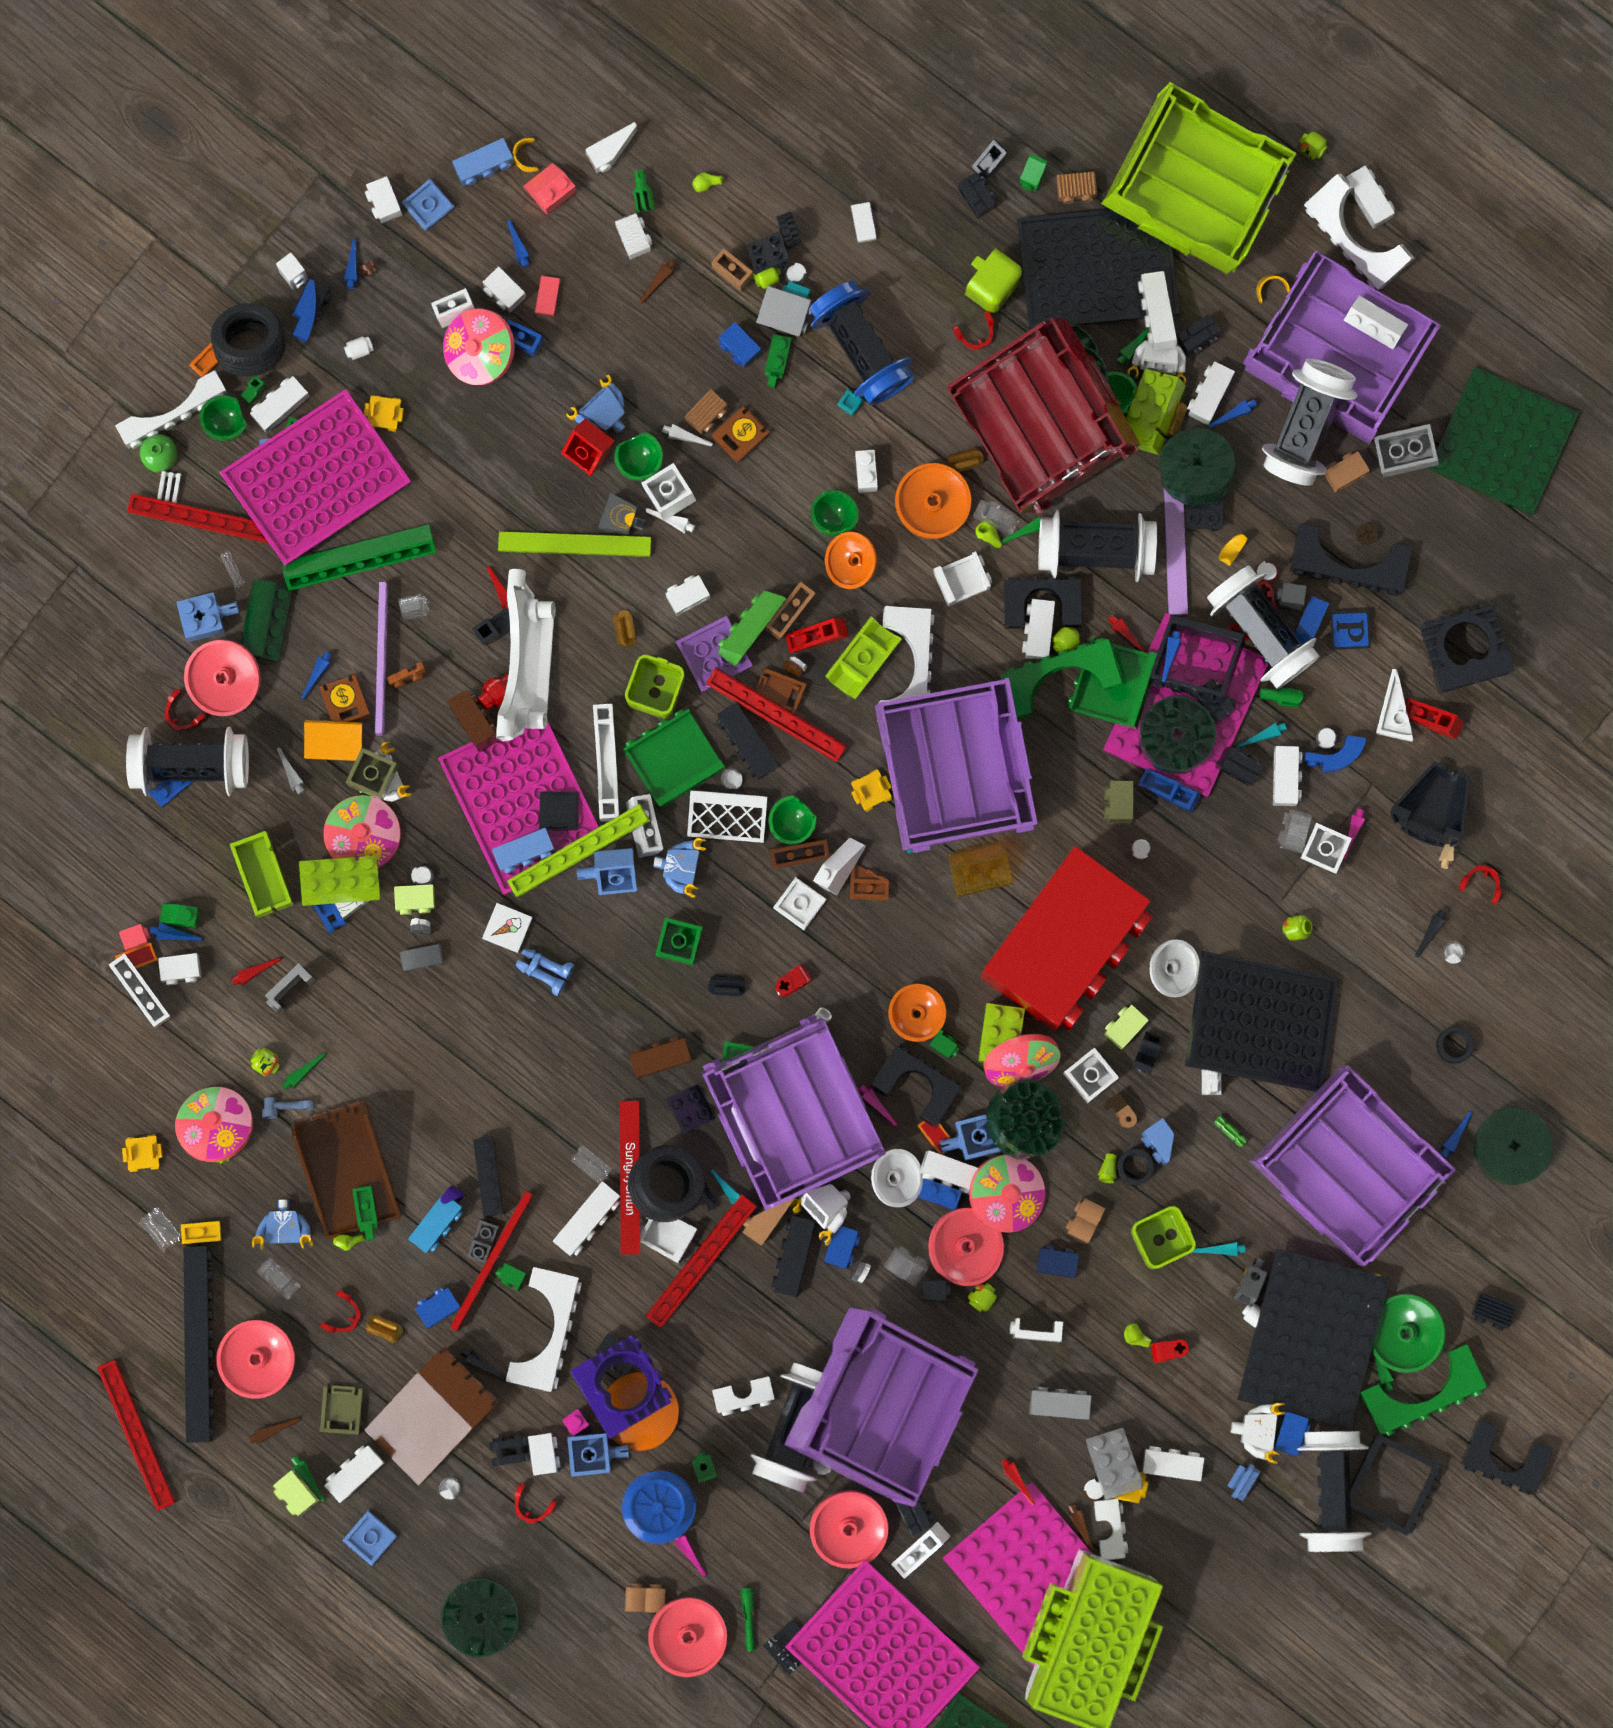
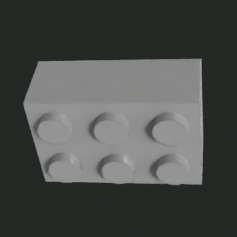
M1430 424L1374 437L1383 478L1439 465Z
M1035 1387V1391L1032 1390L1030 1394L1029 1414L1088 1420L1091 1396L1087 1395V1391H1074V1394H1067L1065 1389H1055V1392H1048V1388Z
M1123 1428L1086 1439L1087 1448L1105 1500L1142 1489L1141 1477Z

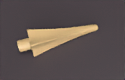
M1445 844L1439 861H1442L1441 868L1448 869L1449 863L1452 864V861H1454V847H1450V844Z

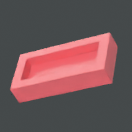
M541 276L535 314L554 317L560 286L559 278Z

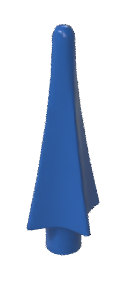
M508 220L507 223L512 235L518 264L521 263L522 268H526L529 266V254L518 237L512 221Z
M356 239L352 240L350 257L344 276L348 289H354L355 283H358Z
M1254 399L1249 402L1243 400L1228 413L1209 424L1208 427L1213 428L1226 421L1250 414L1251 409L1257 406Z
M1176 631L1173 632L1172 638L1168 637L1162 682H1166L1173 661L1182 645L1180 642L1181 633Z
M325 652L322 658L317 657L309 682L301 696L302 699L307 697L312 687L331 665L328 662L332 656L331 654Z
M160 922L159 927L151 926L149 934L157 935L156 940H203L202 937L177 930Z
M1468 1112L1461 1124L1441 1146L1443 1150L1440 1155L1443 1158L1447 1159L1449 1154L1452 1155L1455 1152L1461 1135L1472 1116L1471 1112Z

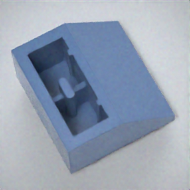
M1162 1118L1141 1134L1143 1136L1141 1140L1147 1148L1151 1147L1154 1152L1152 1156L1158 1164L1162 1163L1164 1166L1170 1161L1174 1133Z

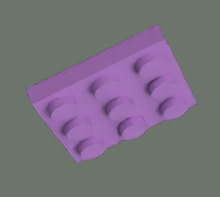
M727 616L676 641L702 693L712 688L706 682L715 667L720 668L733 677L753 667L746 653L736 667L717 653L720 649L718 644L724 636L728 638L731 635L729 630L732 625Z

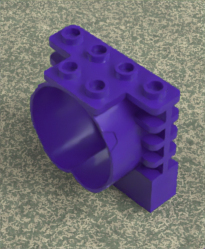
M632 1335L570 1370L609 1439L614 1438L671 1403L670 1398L672 1396L667 1387L663 1389L661 1386L663 1379L658 1369L653 1370L651 1357L648 1352L643 1353L640 1350L642 1348L640 1341L637 1337L633 1338ZM617 1363L633 1364L641 1369L646 1377V1395L635 1407L629 1409L614 1407L611 1403L610 1392L601 1386V1379L606 1370Z

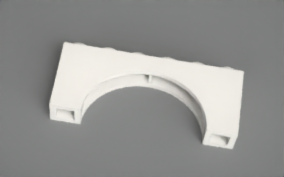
M1337 174L1304 204L1307 208L1306 212L1311 218L1315 217L1319 222L1318 226L1320 229L1328 232L1331 235L1330 240L1337 247L1340 246L1344 250L1342 252L1349 261L1352 259L1356 264V270L1361 275L1365 274L1368 278V284L1374 289H1382L1408 266L1415 257L1403 244L1387 252H1374L1362 247L1351 237L1345 226L1343 208L1353 186L1342 174Z
M885 606L883 610V628L899 633L907 641L913 652L915 668L912 681L903 694L894 699L881 700L880 702L930 694V690H927V682L930 683L931 671H928V664L932 662V652H929V645L933 643V633H930V626L934 624V615L931 614V609Z
M533 1267L529 1287L539 1290L550 1302L554 1312V1332L548 1346L536 1358L523 1363L510 1362L506 1377L507 1382L549 1392L557 1389L559 1378L556 1377L557 1370L562 1369L564 1360L560 1357L562 1350L566 1351L568 1340L565 1339L566 1332L571 1331L573 1321L570 1320L571 1312L575 1313L577 1301H574L576 1293H580L582 1285L578 1277Z

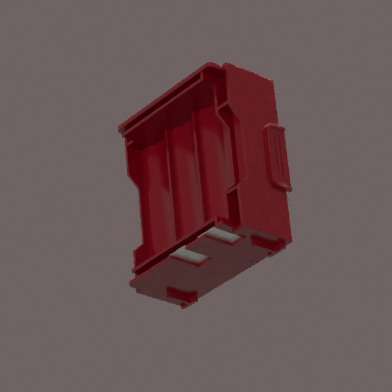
M1052 317L1049 321L1041 322L946 387L964 419L975 430L998 469L1001 482L1019 513L1037 512L1040 515L1053 506L1052 501L1120 457L1128 458L1139 450L1137 446L1141 444L1120 410L1121 402L1118 401L1093 355L1087 354L1070 323L1064 318Z

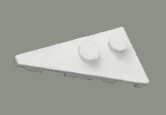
M1392 669L1376 733L1413 742L1399 674L1396 669Z

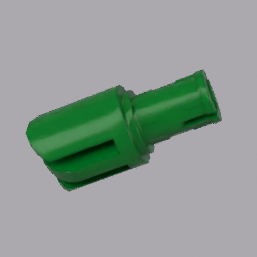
M639 170V173L638 171L633 172L636 182V188L633 193L637 214L642 212L641 205L644 212L649 211V206L651 210H655L652 188L647 186L645 170Z
M1261 687L1260 699L1276 701L1279 706L1298 708L1303 699V692L1281 687L1278 690Z

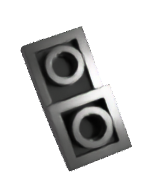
M440 944L400 952L403 971L444 963Z
M481 1218L467 1258L486 1263L499 1224Z

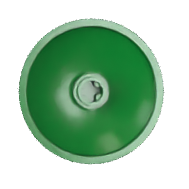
M1409 1294L1393 1296L1383 1303L1371 1350L1384 1366L1394 1371L1412 1373L1426 1369L1438 1359L1445 1346L1446 1327L1443 1317L1431 1302L1422 1297Z

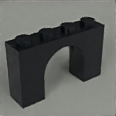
M1069 576L1065 577V580H1057V577H1046V580H1038V577H1028L1027 580L1010 577L1008 580H1004L1005 629H1024V603L1032 593L1037 591H1047L1057 597L1061 605L1062 628H1081V579Z
M895 1046L870 1087L887 1097L901 1076L908 1073H917L924 1076L931 1085L932 1097L919 1119L936 1128L960 1091L959 1082L951 1077L949 1079L942 1075L943 1072L936 1067L930 1068L926 1065L927 1062L918 1056L916 1058L913 1057L905 1047L900 1046L899 1048Z
M1477 1420L1460 1463L1465 1465L1464 1469L1475 1473L1476 1470L1483 1473L1482 1477L1490 1480L1497 1478L1501 1480L1500 1484L1512 1488V1485L1517 1486L1519 1491L1524 1494L1536 1493L1553 1449L1536 1442H1531L1521 1467L1513 1472H1503L1495 1467L1490 1458V1447L1498 1427Z

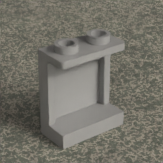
M767 286L756 323L801 336L802 333H806L808 327L806 322L807 315L811 316L812 314L810 311L812 300Z
M298 963L265 995L268 998L266 1003L275 1012L280 1010L283 1013L285 1009L278 1001L302 978L310 986L316 980Z

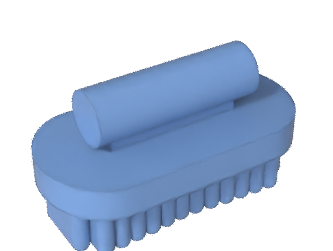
M1250 1464L1247 1469L1239 1465L1227 1485L1234 1490L1231 1497H1237L1241 1501L1245 1499L1260 1474V1471L1255 1469L1254 1465Z

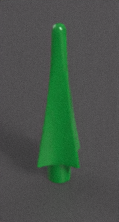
M1149 327L1119 351V357L1116 360L1119 365H1122L1125 361L1129 363L1136 348L1145 339L1147 333H1150Z
M1040 516L1020 530L1002 539V543L1039 532Z
M320 1054L303 1067L285 1076L287 1080L281 1084L284 1089L287 1090L291 1086L295 1089L300 1081L326 1054Z
M1375 1357L1380 1386L1384 1385L1386 1392L1393 1390L1391 1382L1394 1379L1388 1368Z
M298 1455L294 1456L291 1459L295 1465L293 1469L311 1487L318 1498L324 1502L325 1498L315 1483L305 1459L301 1461Z

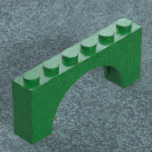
M1100 638L1094 641L1095 644L1089 646L1082 644L1076 647L1077 650L1071 652L1064 650L1058 653L1059 656L1053 658L1046 656L1040 659L1041 662L1035 664L1028 662L1022 665L1023 668L1005 670V674L1000 675L1001 680L1009 678L1017 720L1035 715L1034 698L1039 686L1051 674L1062 669L1081 668L1088 670L1100 680L1105 690L1125 685L1112 641Z
M1465 1344L1447 1352L1450 1361L1448 1379L1443 1388L1427 1401L1417 1404H1405L1395 1401L1384 1393L1379 1384L1361 1391L1360 1396L1377 1433L1380 1435L1384 1434V1437L1394 1434V1429L1400 1426L1402 1429L1413 1425L1412 1421L1415 1419L1425 1420L1431 1417L1430 1413L1437 1410V1413L1447 1410V1405L1453 1402L1455 1405L1466 1401V1396L1472 1394L1475 1397L1484 1393L1482 1389L1487 1386L1468 1345Z

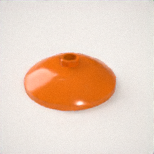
M845 532L839 534L831 541L825 554V567L828 576L836 585L845 589L860 588L868 583L874 575L877 566V555L872 542L866 536L857 532Z
M911 984L903 987L893 996L888 1009V1017L893 1030L900 1037L908 1041L922 1042L933 1038L942 1029L946 1019V1007L940 994L933 988L923 984ZM914 1011H919L921 1013L920 1017H914Z

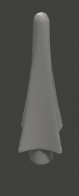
M277 748L290 787L293 791L296 790L298 795L304 793L305 791L302 786L305 784L290 765L281 748Z

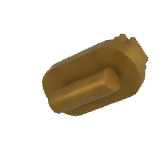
M1179 402L1176 406L1168 428L1167 436L1169 437L1179 435L1181 423L1187 411V406L1184 403Z
M970 448L963 452L949 454L947 466L959 473L982 465L984 456L978 448Z
M627 610L617 612L612 618L616 631L617 645L619 647H631L636 643L632 614Z
M371 1315L367 1319V1333L379 1336L390 1343L392 1342V1344L394 1342L397 1343L403 1334V1328L400 1324L379 1315Z

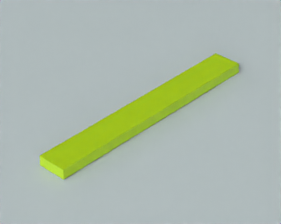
M499 532L498 551L650 557L651 537Z
M638 804L507 881L518 898L593 855L594 852H598L650 822L641 804Z

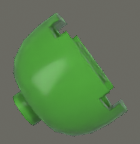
M155 434L148 436L143 441L140 447V458L143 465L152 472L169 471L178 460V450L176 444L169 437Z

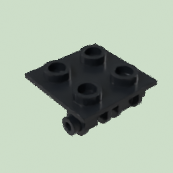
M781 231L746 246L755 275L776 265L781 270L787 269L789 257Z
M1186 491L1185 529H1211V531L1223 529L1224 491Z
M698 1084L666 1098L667 1104L670 1106L675 1120L684 1134L715 1119Z
M793 1620L763 1645L788 1676L802 1664L785 1648L788 1642L800 1630Z

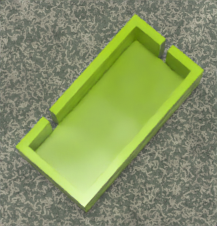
M1148 369L1144 370L1126 417L1141 443L1137 446L1139 450L1160 454L1165 438L1156 430L1158 429L1163 435L1167 436L1176 406L1179 404L1186 386L1179 377L1168 374L1162 375L1160 372Z
M266 831L230 844L257 918L274 913V908L280 911L294 905L276 853L273 851L274 848L269 834Z
M376 856L359 857L358 861H355V857L299 861L302 906L380 900Z

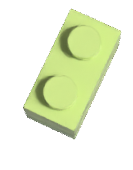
M433 884L394 887L395 910L400 912V915L412 914V911L426 914L431 913V910H435Z
M1133 1005L1129 1008L1125 1006L1118 1013L1120 1018L1116 1022L1112 1020L1105 1027L1107 1032L1104 1035L1121 1050L1149 1021Z

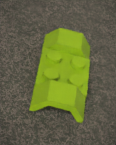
M871 616L825 677L846 695L856 699L902 639L883 628Z

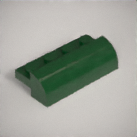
M252 581L240 643L251 652L255 659L259 658L272 662H279L292 590L288 591L287 586L276 584V582Z

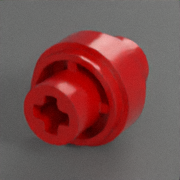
M508 674L503 675L500 679L497 677L490 678L483 684V693L477 697V700L486 711H489L494 706L497 708L501 707L506 692Z

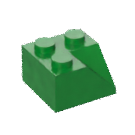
M665 918L655 954L656 957L694 966L702 927Z

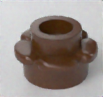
M372 259L361 266L362 274L366 273L369 276L377 270L375 266L378 263L375 264Z

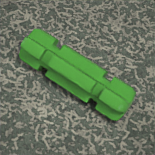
M1222 1115L1214 1121L1228 1137L1236 1141L1235 1143L1239 1147H1242L1247 1142V1139L1240 1135V1132L1231 1123H1227Z

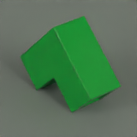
M254 376L247 383V389L241 394V397L250 405L266 389L264 382L257 376Z

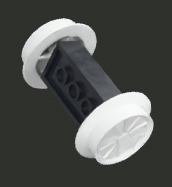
M1312 358L1305 360L1302 369H1295L1292 372L1293 377L1301 382V385L1277 444H1264L1262 447L1263 452L1267 455L1264 467L1269 472L1287 481L1307 486L1313 485L1317 475H1324L1327 472L1326 467L1317 461V458L1341 399L1355 400L1357 398L1356 392L1352 389L1356 380L1354 375L1339 366Z
M1056 510L1053 517H1041L1038 568L1039 570L1051 571L1053 578H1056L1057 565L1135 569V581L1138 582L1142 574L1154 575L1157 523L1156 521H1144L1142 514L1139 513L1137 524L1060 521L1059 528V510Z
M1249 565L1223 582L1207 597L1214 607L1210 615L1213 617L1226 608L1228 609L1230 616L1238 622L1241 630L1252 640L1253 646L1262 653L1264 660L1273 667L1260 679L1261 682L1270 680L1276 689H1279L1301 674L1320 657L1313 648L1317 639L1313 638L1304 645L1300 642L1260 588L1256 586L1265 578L1266 573L1256 574Z
M145 727L141 735H129L126 770L129 788L142 789L144 795L149 796L152 782L225 781L227 795L231 796L235 788H246L248 784L249 750L246 734H234L231 727H227L224 745L220 743H212L210 745H202L200 743L164 745L155 743L152 745L149 728Z
M793 1363L790 1374L780 1375V1377L806 1387L792 1383L765 1455L766 1458L777 1461V1463L751 1454V1457L756 1461L753 1474L803 1493L809 1481H817L814 1477L792 1469L793 1467L807 1472L811 1458L784 1444L802 1407L811 1399L822 1376L821 1372Z
M1305 1432V1445L1297 1448V1450H1325V1452H1320V1456H1317V1467L1321 1468V1476H1318V1488H1321V1496H1318V1505L1322 1507V1515H1319V1527H1322V1531L1327 1532L1300 1533V1536L1308 1539V1551H1363V1538L1371 1535V1532H1343L1351 1531L1352 1523L1349 1451L1341 1452V1450L1368 1449L1367 1446L1360 1444V1432Z

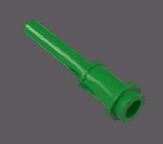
M752 1587L741 1588L739 1594L742 1598V1612H744L746 1649L747 1651H754L752 1612H754L753 1594H755V1591H753Z

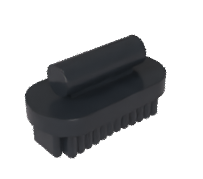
M713 975L709 981L708 989L714 995L741 996L746 991V983L742 976Z

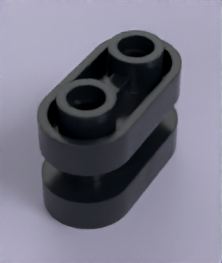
M523 1434L512 1435L511 1440H504V1437L492 1438L493 1442L489 1443L490 1451L496 1450L497 1458H491L492 1466L531 1461L530 1453H524L523 1446L528 1445V1438L523 1437ZM515 1447L516 1455L504 1456V1449Z

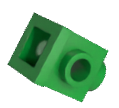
M940 1029L929 1047L947 1059L950 1056L955 1057L960 1047L955 1044L956 1040L948 1034L943 1036V1030Z
M506 1263L504 1266L500 1265L495 1276L502 1279L500 1283L510 1288L512 1284L515 1285L514 1290L519 1291L527 1275Z
M705 1452L694 1456L695 1460L691 1462L698 1483L718 1477L710 1455L706 1456ZM702 1463L707 1464V1470L702 1471L700 1465Z

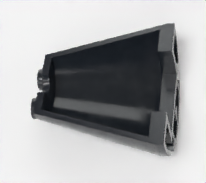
M1434 761L1392 806L1390 815L1394 823L1398 822L1401 825L1400 829L1416 840L1437 847H1444L1445 844L1455 847L1462 842L1464 837L1470 776L1459 770L1451 772L1446 764Z

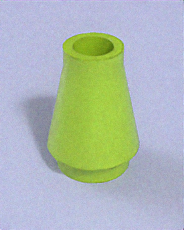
M1106 1154L1098 1173L1099 1181L1114 1183V1180L1117 1179L1116 1155Z

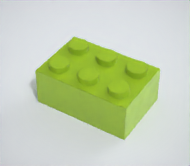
M986 1003L978 1062L984 1063L988 1054L1001 1043L1021 1036L1025 1008Z

